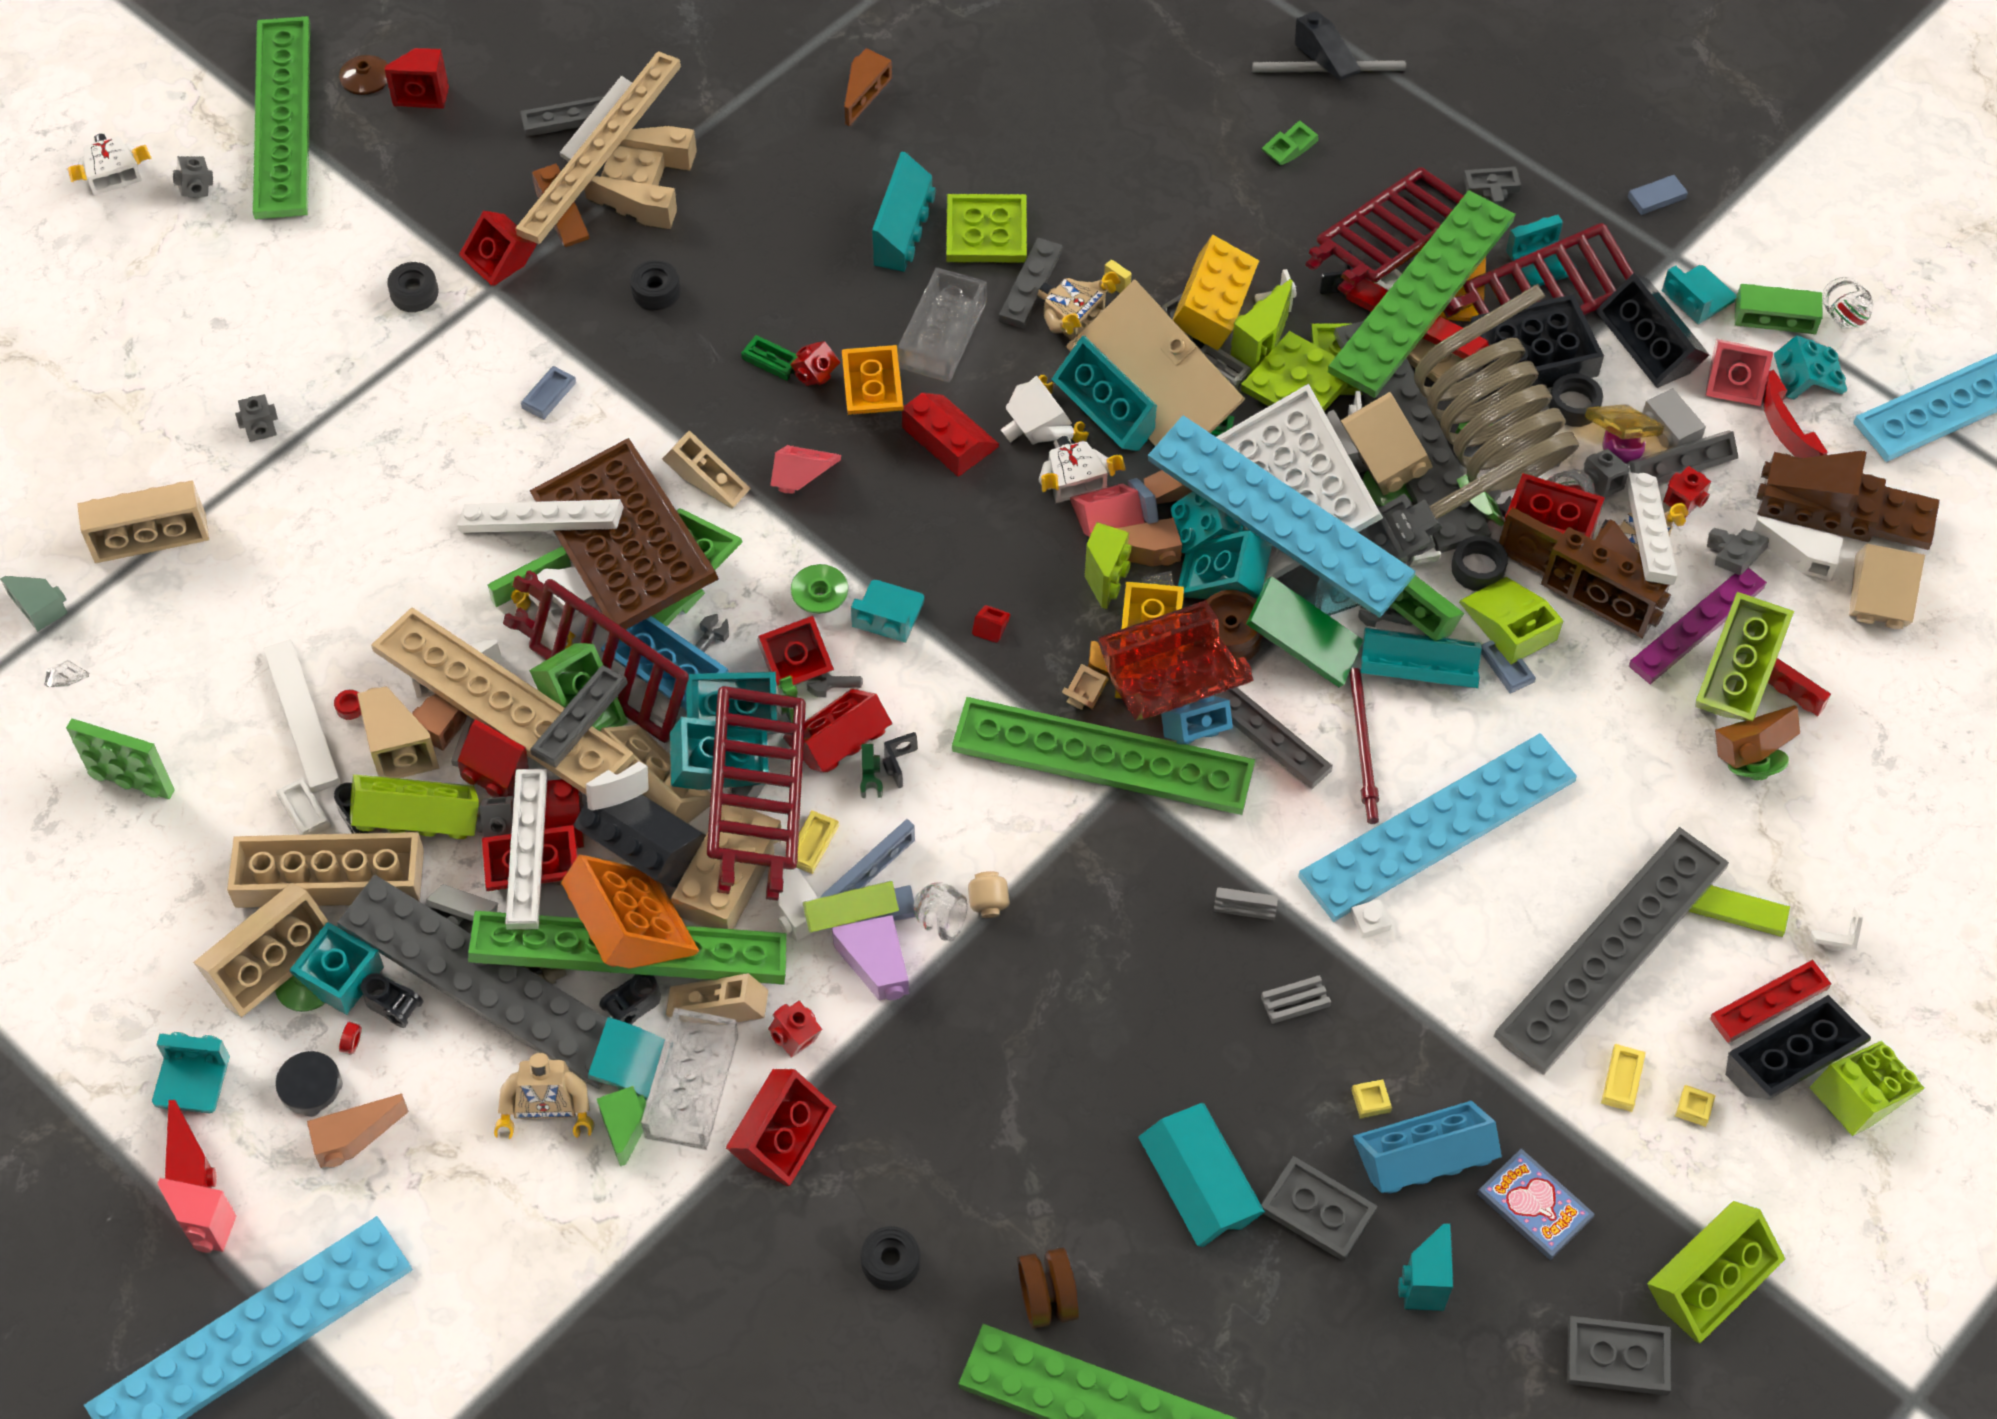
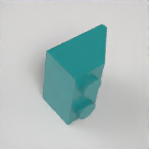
M327 922L290 968V972L321 1001L348 1015L363 995L361 991L363 979L372 973H380L384 968V964L377 949Z
M1443 1224L1411 1254L1408 1265H1403L1402 1277H1399L1398 1295L1404 1298V1309L1445 1310L1453 1289L1450 1224Z

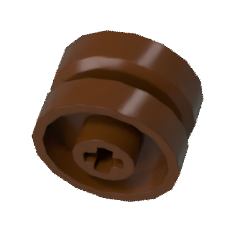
M1225 590L1210 596L1203 603L1199 614L1200 646L1208 657L1218 663L1235 665L1252 659L1259 651L1263 636L1246 625L1256 599L1245 592Z
M1065 1248L1046 1251L1044 1256L1045 1272L1039 1257L1035 1253L1018 1256L1017 1265L1020 1286L1031 1328L1050 1325L1052 1318L1051 1303L1055 1316L1060 1322L1078 1320L1079 1309L1076 1283Z

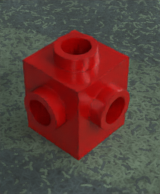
M822 341L802 347L796 353L797 358L790 365L794 369L798 380L808 386L813 384L822 385L831 378L830 373L841 362L828 344Z
M1688 466L1681 474L1676 472L1668 482L1663 502L1669 507L1682 503L1686 506L1689 515L1696 507H1703L1709 499L1710 494L1708 490L1711 481L1701 472H1697Z
M800 1000L790 1007L788 1004H784L773 1013L774 1020L768 1028L774 1042L782 1046L791 1058L814 1043L823 1030L817 1023L814 1013L809 1008L804 1007Z

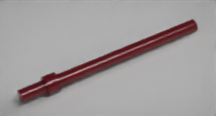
M1352 668L1349 674L1363 788L1360 790L1361 801L1365 804L1367 823L1376 824L1379 822L1377 803L1380 799L1378 788L1374 783L1362 675L1360 668Z

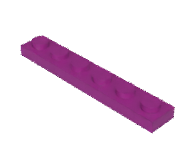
M1749 567L1742 575L1734 573L1631 659L1628 667L1651 685L1726 621L1737 592L1755 597L1765 588L1767 582Z

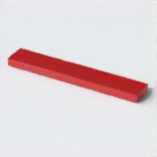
M1365 278L1356 284L1352 291L1346 294V299L1372 312L1389 290ZM1439 316L1422 338L1438 345L1463 328ZM1479 336L1455 350L1452 354L1465 359L1488 347L1489 341Z

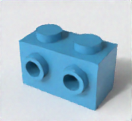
M1211 692L1197 694L1196 699L1190 701L1188 699L1175 700L1171 702L1172 706L1161 709L1164 737L1176 740L1177 744L1192 743L1195 739L1216 736L1219 732L1233 729L1230 700L1216 697Z

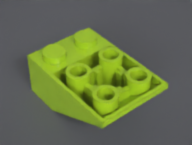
M1291 279L1283 285L1276 286L1267 298L1259 300L1252 310L1245 315H1240L1234 322L1231 356L1252 368L1251 373L1280 341L1289 313L1293 280Z
M1508 577L1500 579L1496 583L1461 599L1459 602L1487 637L1495 643L1496 648L1510 664L1557 641L1563 624V619L1544 598Z
M1882 1040L1830 1064L1809 1087L1852 1136L1870 1128L1925 1089L1918 1081L1917 1076L1905 1067L1896 1057L1895 1052L1885 1045Z

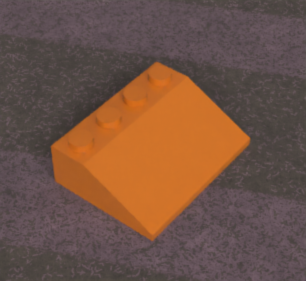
M579 854L561 883L605 964L612 967L620 966L631 969L694 956L698 953V947L660 882L655 881L634 866Z

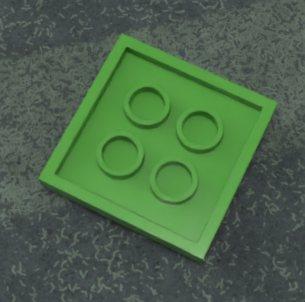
M71 718L66 729L89 776L98 781H104L105 779L115 782L124 789L134 788L140 790L152 798H158L159 796L170 800L175 789L154 743Z

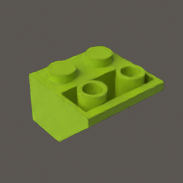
M1096 522L1086 545L1085 578L1100 606L1107 609L1111 599L1116 600L1121 588L1119 583L1121 577L1126 578L1129 572L1131 562L1128 559L1132 545L1128 544L1129 532Z

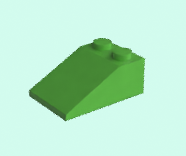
M681 508L677 510V513L714 570L743 542L742 538Z
M575 643L529 671L538 691L566 708L603 663L594 644ZM617 697L592 725L594 728L601 731L602 728L618 727L628 723Z

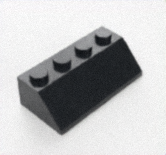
M1633 273L1595 310L1655 387H1661L1690 374L1710 355L1651 281L1636 273Z
M643 794L624 803L598 810H590L586 802L573 824L576 829L655 881L673 888H677L706 837V834Z
M1827 995L1728 1052L1725 1075L1745 1096L1770 1100L1871 1041V1036Z

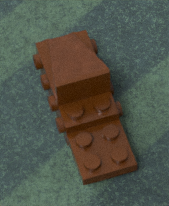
M1853 451L1808 458H1799L1789 454L1774 452L1771 461H1765L1761 478H1765V481L1760 483L1756 499L1760 500L1757 513L1760 516L1868 543L1873 536L1929 550L1932 545L1940 500L1885 486L1886 479L1871 474H1864L1866 451Z
M1513 507L1508 512L1499 543L1504 547L1510 559L1542 575V586L1643 639L1651 626L1655 628L1658 626L1664 615L1661 609L1663 610L1671 597V594L1668 593L1670 585L1645 580L1640 553L1615 521L1610 519L1596 539L1593 540L1570 527L1562 534Z

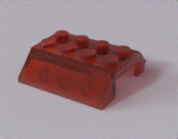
M1206 600L1098 637V643L1111 682L1135 720L1154 717L1254 681L1252 668L1244 657L1238 658V665L1220 638L1219 619Z

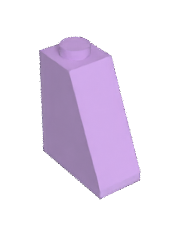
M893 915L832 927L835 949L878 1000H897L903 997V995L909 994L908 976Z

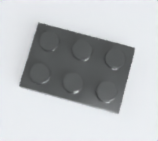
M1295 1156L1292 1157L1261 1204L1265 1211L1263 1214L1343 1262L1378 1207L1376 1204Z
M1570 1316L1568 1320L1567 1384L1668 1396L1671 1392V1327Z

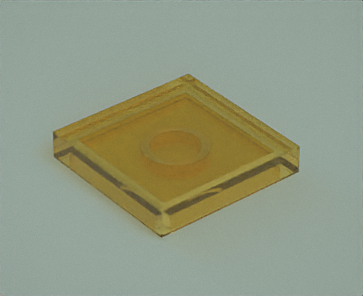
M1627 404L1588 407L1585 413V417L1621 439L1660 436L1663 434L1665 427Z

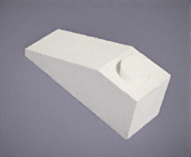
M779 842L774 844V854L786 857V851ZM797 867L793 870L783 869V892L779 893L778 899L780 909L779 925L784 933H791L796 942L813 933L808 930L802 902L818 898Z

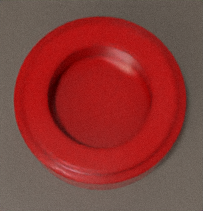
M352 689L344 690L335 697L334 707L337 715L342 719L352 720L362 715L357 695L358 691Z
M347 1022L341 1035L339 1052L348 1055L355 1053L362 1033L360 1024Z

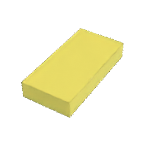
M811 810L799 832L797 868L811 874L814 873L839 827L838 820Z
M1614 1044L1601 1104L1630 1112L1633 1111L1646 1052Z

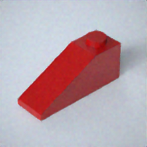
M169 1100L165 1179L207 1188L216 1187L217 1174L215 1167L210 1166L176 1100Z

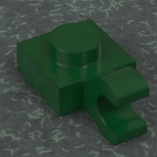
M861 744V797L866 798V790L875 788L878 798H882L883 784L880 779L875 777V773H880V755H874L873 744Z

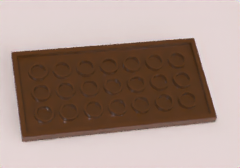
M629 438L529 490L535 502L621 500L624 508L617 529L553 530L602 614L625 630L719 579L709 560Z

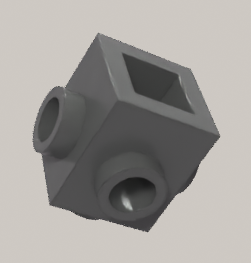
M177 156L176 170H173V184L178 186L181 197L196 198L208 196L209 186H213V172L208 170L204 156Z
M265 394L238 400L240 412L235 413L239 429L245 428L249 442L277 435L274 421L278 420L274 403L268 404Z
M1606 449L1599 453L1591 454L1586 458L1581 479L1592 480L1593 483H1585L1593 484L1597 494L1607 497L1625 488L1630 468L1609 449Z
M513 796L482 799L480 804L481 814L477 815L476 825L477 831L483 832V838L512 834Z

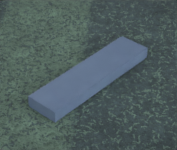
M908 819L902 822L824 892L821 897L866 886L915 841V825Z

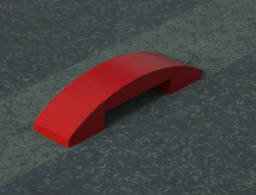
M1770 370L1762 401L1767 420L1775 435L1795 457L1808 458L1827 455L1828 451L1815 432L1803 433L1783 402L1787 392L1786 387L1775 370Z

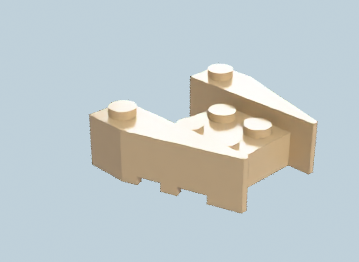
M672 126L631 129L607 159L601 177L594 176L584 188L586 199L600 205L605 203L615 208L617 213L621 215L629 214L637 218V222L643 225L671 229L677 212L675 188L659 186L665 167L691 170L697 152L694 130Z

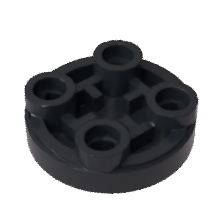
M316 1051L301 1052L290 1057L280 1067L275 1080L276 1091L281 1102L288 1109L308 1117L316 1116L321 1110L329 1106L336 1099L343 1085L339 1069L333 1059L324 1053Z

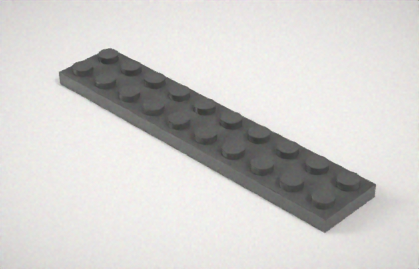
M1364 321L1335 328L1334 336L1340 349L1345 346ZM1406 358L1375 398L1363 391L1361 393L1367 405L1389 392L1393 395L1428 454L1433 466L1426 474L1405 483V486L1414 505L1424 499L1432 505L1460 489L1457 479L1464 475L1437 420L1428 407L1427 399L1420 393L1415 384L1414 372ZM1467 501L1438 518L1443 528L1432 534V538L1436 545L1435 550L1442 553L1456 549L1457 545L1465 538L1475 535L1491 537L1492 533L1482 513L1470 501Z
M1679 827L1499 1026L1493 1037L1545 1075L1727 869L1729 862Z
M374 874L337 922L340 929L374 947L380 954L537 1052L546 1054L550 1060L565 1061L570 1072L575 1073L599 1090L603 1083L588 1079V1073L607 1021L606 1017L524 966L468 962L471 934Z

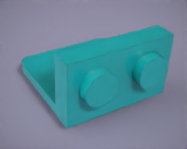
M1555 215L1549 218H1542L1536 222L1511 229L1506 252L1511 260L1514 261L1559 241L1563 225L1560 216ZM1556 254L1543 259L1555 281L1568 277ZM1534 264L1521 269L1531 287L1537 284L1539 286L1545 285Z
M1676 265L1667 270L1661 290L1698 325L1734 303L1737 297L1730 288L1704 265H1698L1687 273H1684Z
M1796 335L1773 354L1781 381L1787 389L1786 397L1795 400L1814 384L1839 394H1844L1848 390L1845 383V375L1838 361L1839 356L1831 347Z
M1194 491L1172 505L1171 513L1182 543V553L1190 554L1217 535L1225 536L1244 531L1241 523Z
M872 580L863 600L855 598L851 605L852 627L906 643L923 606L924 595L883 581Z
M172 1032L171 1034L159 1033L156 1045L164 1059L152 1098L153 1105L156 1108L168 1109L169 1100H176L181 1111L213 1113L217 1107L230 1059L223 1041L211 1035H204L200 1038L190 1037L182 1032Z

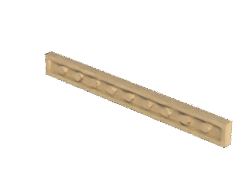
M657 52L518 224L515 228L517 236L537 244L544 240L681 68L680 59L661 52Z

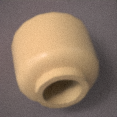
M995 871L975 874V879L971 880L968 884L970 908L974 912L981 913L982 918L1000 916V911L1006 909L1009 905L1006 879L999 876V873Z

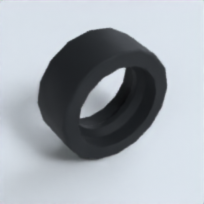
M1569 373L1559 377L1554 382L1550 393L1552 400L1548 406L1549 409H1560L1566 420L1565 425L1582 427L1592 423L1598 417L1604 398L1603 390L1598 382L1591 377L1580 373ZM1566 392H1578L1588 397L1592 404L1586 408H1573L1565 404L1561 400L1560 395Z
M1471 536L1465 538L1457 545L1451 563L1452 574L1455 580L1464 588L1479 591L1504 577L1508 565V556L1504 547L1495 539L1487 536ZM1471 554H1482L1495 562L1496 569L1489 573H1477L1464 565L1463 558Z

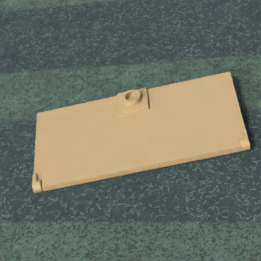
M1135 279L1078 336H1075L1067 344V349L1071 352L1081 336H1086L1157 405L1155 430L1148 438L1155 446L1182 415L1211 433L1245 400L1238 390Z

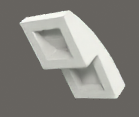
M637 762L618 775L608 770L586 784L587 807L590 810L612 807L649 790L648 766Z

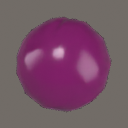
M1619 425L1609 426L1605 430L1602 442L1603 450L1609 449L1625 464L1641 458L1646 445L1645 441L1641 443L1640 432Z

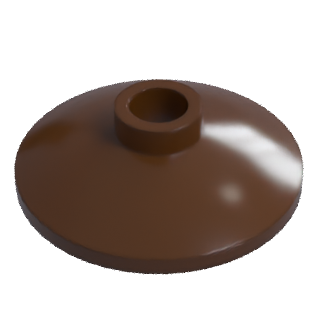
M373 55L354 57L347 61L340 69V83L344 89L353 94L367 95L375 93L388 84L384 70L388 63L382 58Z

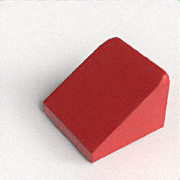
M984 605L975 616L972 634L998 643L1010 620L1011 614Z

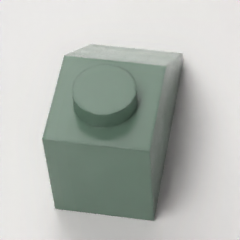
M4 576L0 578L9 597L37 632L68 613L63 604L67 600L58 586L53 588L46 579Z

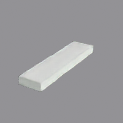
M623 76L617 80L560 151L562 158L568 162L571 160L632 82Z

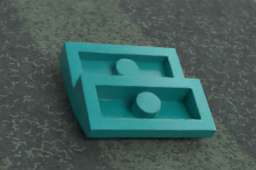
M608 1017L588 1073V1079L618 1087V1091L634 1086L637 1096L643 1094L645 1100L649 1101L668 1041L642 1028Z

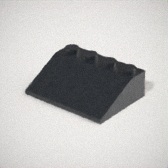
M1574 294L1536 302L1480 336L1489 341V346L1508 338H1518L1525 348V354L1517 363L1531 361L1539 373L1536 381L1529 387L1539 384L1546 385L1547 388L1553 387L1554 382L1559 377L1569 373H1580L1591 378L1598 377L1604 359V354ZM1486 314L1472 316L1471 323L1475 322L1476 320L1480 319ZM1497 359L1485 364L1483 368H1486L1487 366L1495 362ZM1504 385V386H1502V387H1500V388L1494 390V391H1493V394H1494L1495 392H1497L1498 390H1500L1501 388L1505 387L1506 385Z

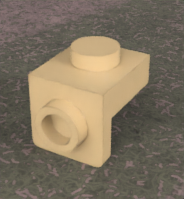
M1081 664L1069 688L1064 687L1062 693L1069 697L1067 703L1080 710L1084 706L1093 710L1109 678Z

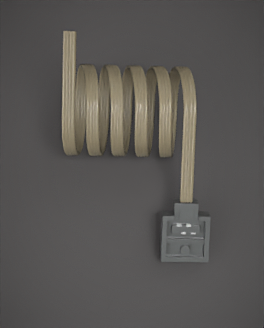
M1538 284L1440 342L1423 357L1415 370V384L1420 393L1427 398L1429 409L1435 419L1440 422L1441 430L1447 441L1453 445L1454 453L1460 464L1467 468V476L1471 482L1432 505L1424 499L1413 506L1410 498L1404 493L1378 509L1383 519L1360 531L1361 535L1404 564L1408 563L1413 556L1421 555L1436 546L1430 535L1443 528L1438 518L1485 491L1487 493L1494 490L1506 492L1517 488L1522 473L1535 477L1541 476L1567 459L1579 447V442L1573 432H1564L1553 436L1564 426L1566 420L1558 408L1542 411L1551 402L1552 395L1546 385L1539 384L1529 387L1536 381L1539 373L1531 361L1517 363L1525 354V348L1518 338H1508L1472 354L1446 371L1434 383L1432 388L1424 386L1429 372L1446 356L1543 299L1545 295ZM1497 359L1495 362H1493L1486 368L1482 369L1481 371L1477 372L1476 374L1458 382L1460 379L1475 371L1476 369ZM1506 385L1505 387L1501 388L1500 390H1498V391L1495 392L1494 394H1492V395L1488 396L1487 398H1485V399H1483V400H1481V401L1475 403L1476 401H1478V400L1481 399L1482 397L1486 396L1487 394H1489V393L1493 392L1494 390H1496V389H1498V388H1500V387ZM1454 399L1445 411L1437 409L1439 401ZM1508 415L1507 417H1505V418L1501 419L1500 421L1494 423L1495 421L1499 420L1500 418H1502V417ZM1470 421L1459 434L1450 432L1453 424ZM1484 444L1472 457L1463 455L1466 447ZM1492 469L1477 478L1480 470Z

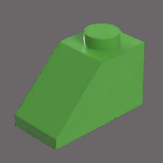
M634 1086L597 1098L599 1110L620 1167L627 1164L646 1128L644 1114L649 1113L643 1094L637 1096Z

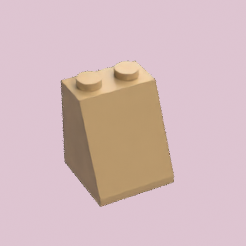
M1391 392L1341 420L1358 451L1359 457L1383 495L1398 491L1403 484L1423 476L1433 467L1428 454Z
M1866 544L1855 555L1849 616L1857 617L1856 620L1862 623L1885 622V626L1892 629H1903L1904 626L1910 625L1914 619L1925 555Z
M387 686L371 688L365 692L357 693L369 749L378 777L400 779L440 769L429 732Z

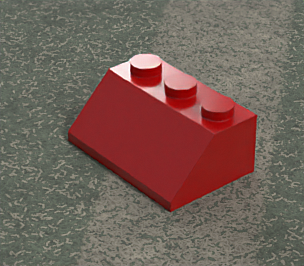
M921 393L903 406L902 428L957 477L961 476L999 447V443L944 395Z
M1522 473L1507 514L1513 507L1562 534L1570 527L1593 539L1605 497Z
M851 689L805 720L803 761L810 769L829 772L839 765L838 761L844 757L858 753L862 749L861 744L869 740H875L885 734V729L893 723L878 695ZM785 734L782 737L792 748V735Z
M574 825L544 829L541 884L562 881L579 856ZM512 834L482 838L486 892L508 889Z
M772 1069L725 1148L748 1168L781 1184L791 1186L836 1106L797 1070Z

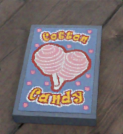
M1522 1149L1502 1166L1477 1192L1478 1196L1550 1261L1595 1215Z

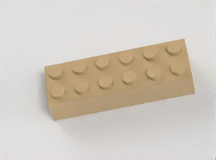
M418 832L234 836L227 891L235 908L262 907L291 883L308 891L318 906L351 905L375 874L420 902L424 848Z

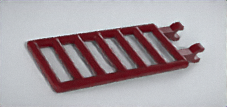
M1418 167L1319 234L1316 240L1320 246H1315L1309 250L1308 254L1312 257L1306 261L1305 266L1314 271L1324 260L1335 255L1352 267V270H1346L1342 273L1341 277L1344 279V282L1338 286V290L1345 295L1365 278L1374 283L1378 282L1418 254L1441 226L1440 223L1399 196L1398 193L1406 190L1444 218H1447L1453 210L1414 183L1422 179L1456 204L1461 201L1464 195L1425 168ZM1387 201L1391 202L1431 230V232L1424 236L1381 205ZM1373 212L1415 243L1407 247L1365 216ZM1356 223L1397 252L1398 255L1391 259L1348 227ZM1340 235L1382 266L1373 270L1331 239Z
M1599 223L1466 281L1463 285L1466 294L1453 298L1443 312L1449 318L1468 307L1474 306L1478 315L1490 313L1476 288L1489 283L1498 301L1503 305L1511 299L1499 278L1512 274L1523 293L1532 287L1521 269L1531 264H1534L1553 298L1564 296L1543 260L1556 254L1584 303L1580 305L1583 314L1591 313L1598 309L1617 290L1588 242L1589 239L1600 235L1625 280L1634 272L1604 223ZM1578 245L1605 291V295L1596 299L1593 298L1566 249Z
M531 570L526 572L525 579L519 575L514 577L512 587L520 592L529 593L540 602L535 621L530 619L528 613L520 607L516 610L515 616L510 613L505 614L503 624L510 629L519 630L529 637V648L545 660L565 649L575 609L587 617L580 643L592 644L597 625L609 632L601 660L603 666L609 669L612 668L619 640L628 645L631 651L624 672V677L627 678V685L618 694L617 698L628 719L659 741L668 743L670 741V732L677 720L689 680V674L555 580L547 579L543 584ZM553 595H556L565 602L553 650L542 644L541 640ZM643 656L653 663V668L639 712L630 706L628 701L640 659ZM665 671L674 677L676 682L661 728L651 721L650 717Z
M722 686L718 689L707 839V856L711 859L720 860L717 893H730L731 886L734 885L735 881L734 864L738 862L769 867L766 899L778 901L779 893L783 892V869L793 870L797 867L806 702L802 698ZM729 699L794 709L793 723L728 713ZM731 725L792 735V749L728 740L727 726ZM726 751L791 761L790 776L725 766ZM724 778L789 788V802L723 793ZM722 805L787 814V829L721 820ZM720 832L786 842V857L719 847Z

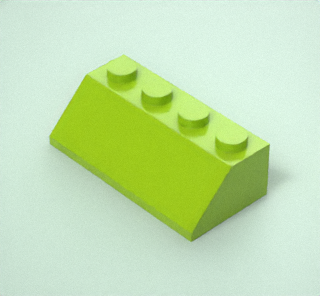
M1737 592L1696 698L1695 707L1722 717L1753 722L1794 611Z
M353 774L350 821L351 825L356 826L358 830L374 831L375 828H385L390 833L406 832V830L418 831L419 835L433 837L436 836V833L448 834L450 838L466 839L467 836H475L479 799L474 785Z
M1732 1201L1658 1272L1647 1285L1659 1308L1695 1342L1701 1343L1785 1260V1257L1761 1209Z

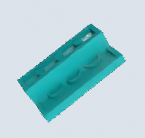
M1365 627L1360 666L1361 673L1471 688L1479 687L1480 675L1478 670L1482 651L1480 642L1450 638L1434 641L1427 635Z
M1204 1103L1162 1118L1138 1137L1197 1246L1205 1247L1227 1229L1242 1230L1265 1212Z

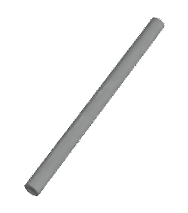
M1356 61L1361 71L1406 70V61ZM1317 62L1252 63L1253 73L1328 72Z

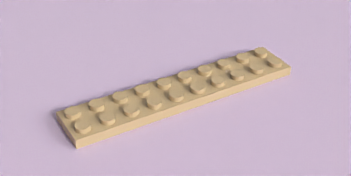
M413 607L371 644L374 653L472 719L482 722L525 746L527 756L585 795H587L586 784L608 770L618 775L634 761V754L593 726L590 727L556 768L531 755L530 748L565 708Z

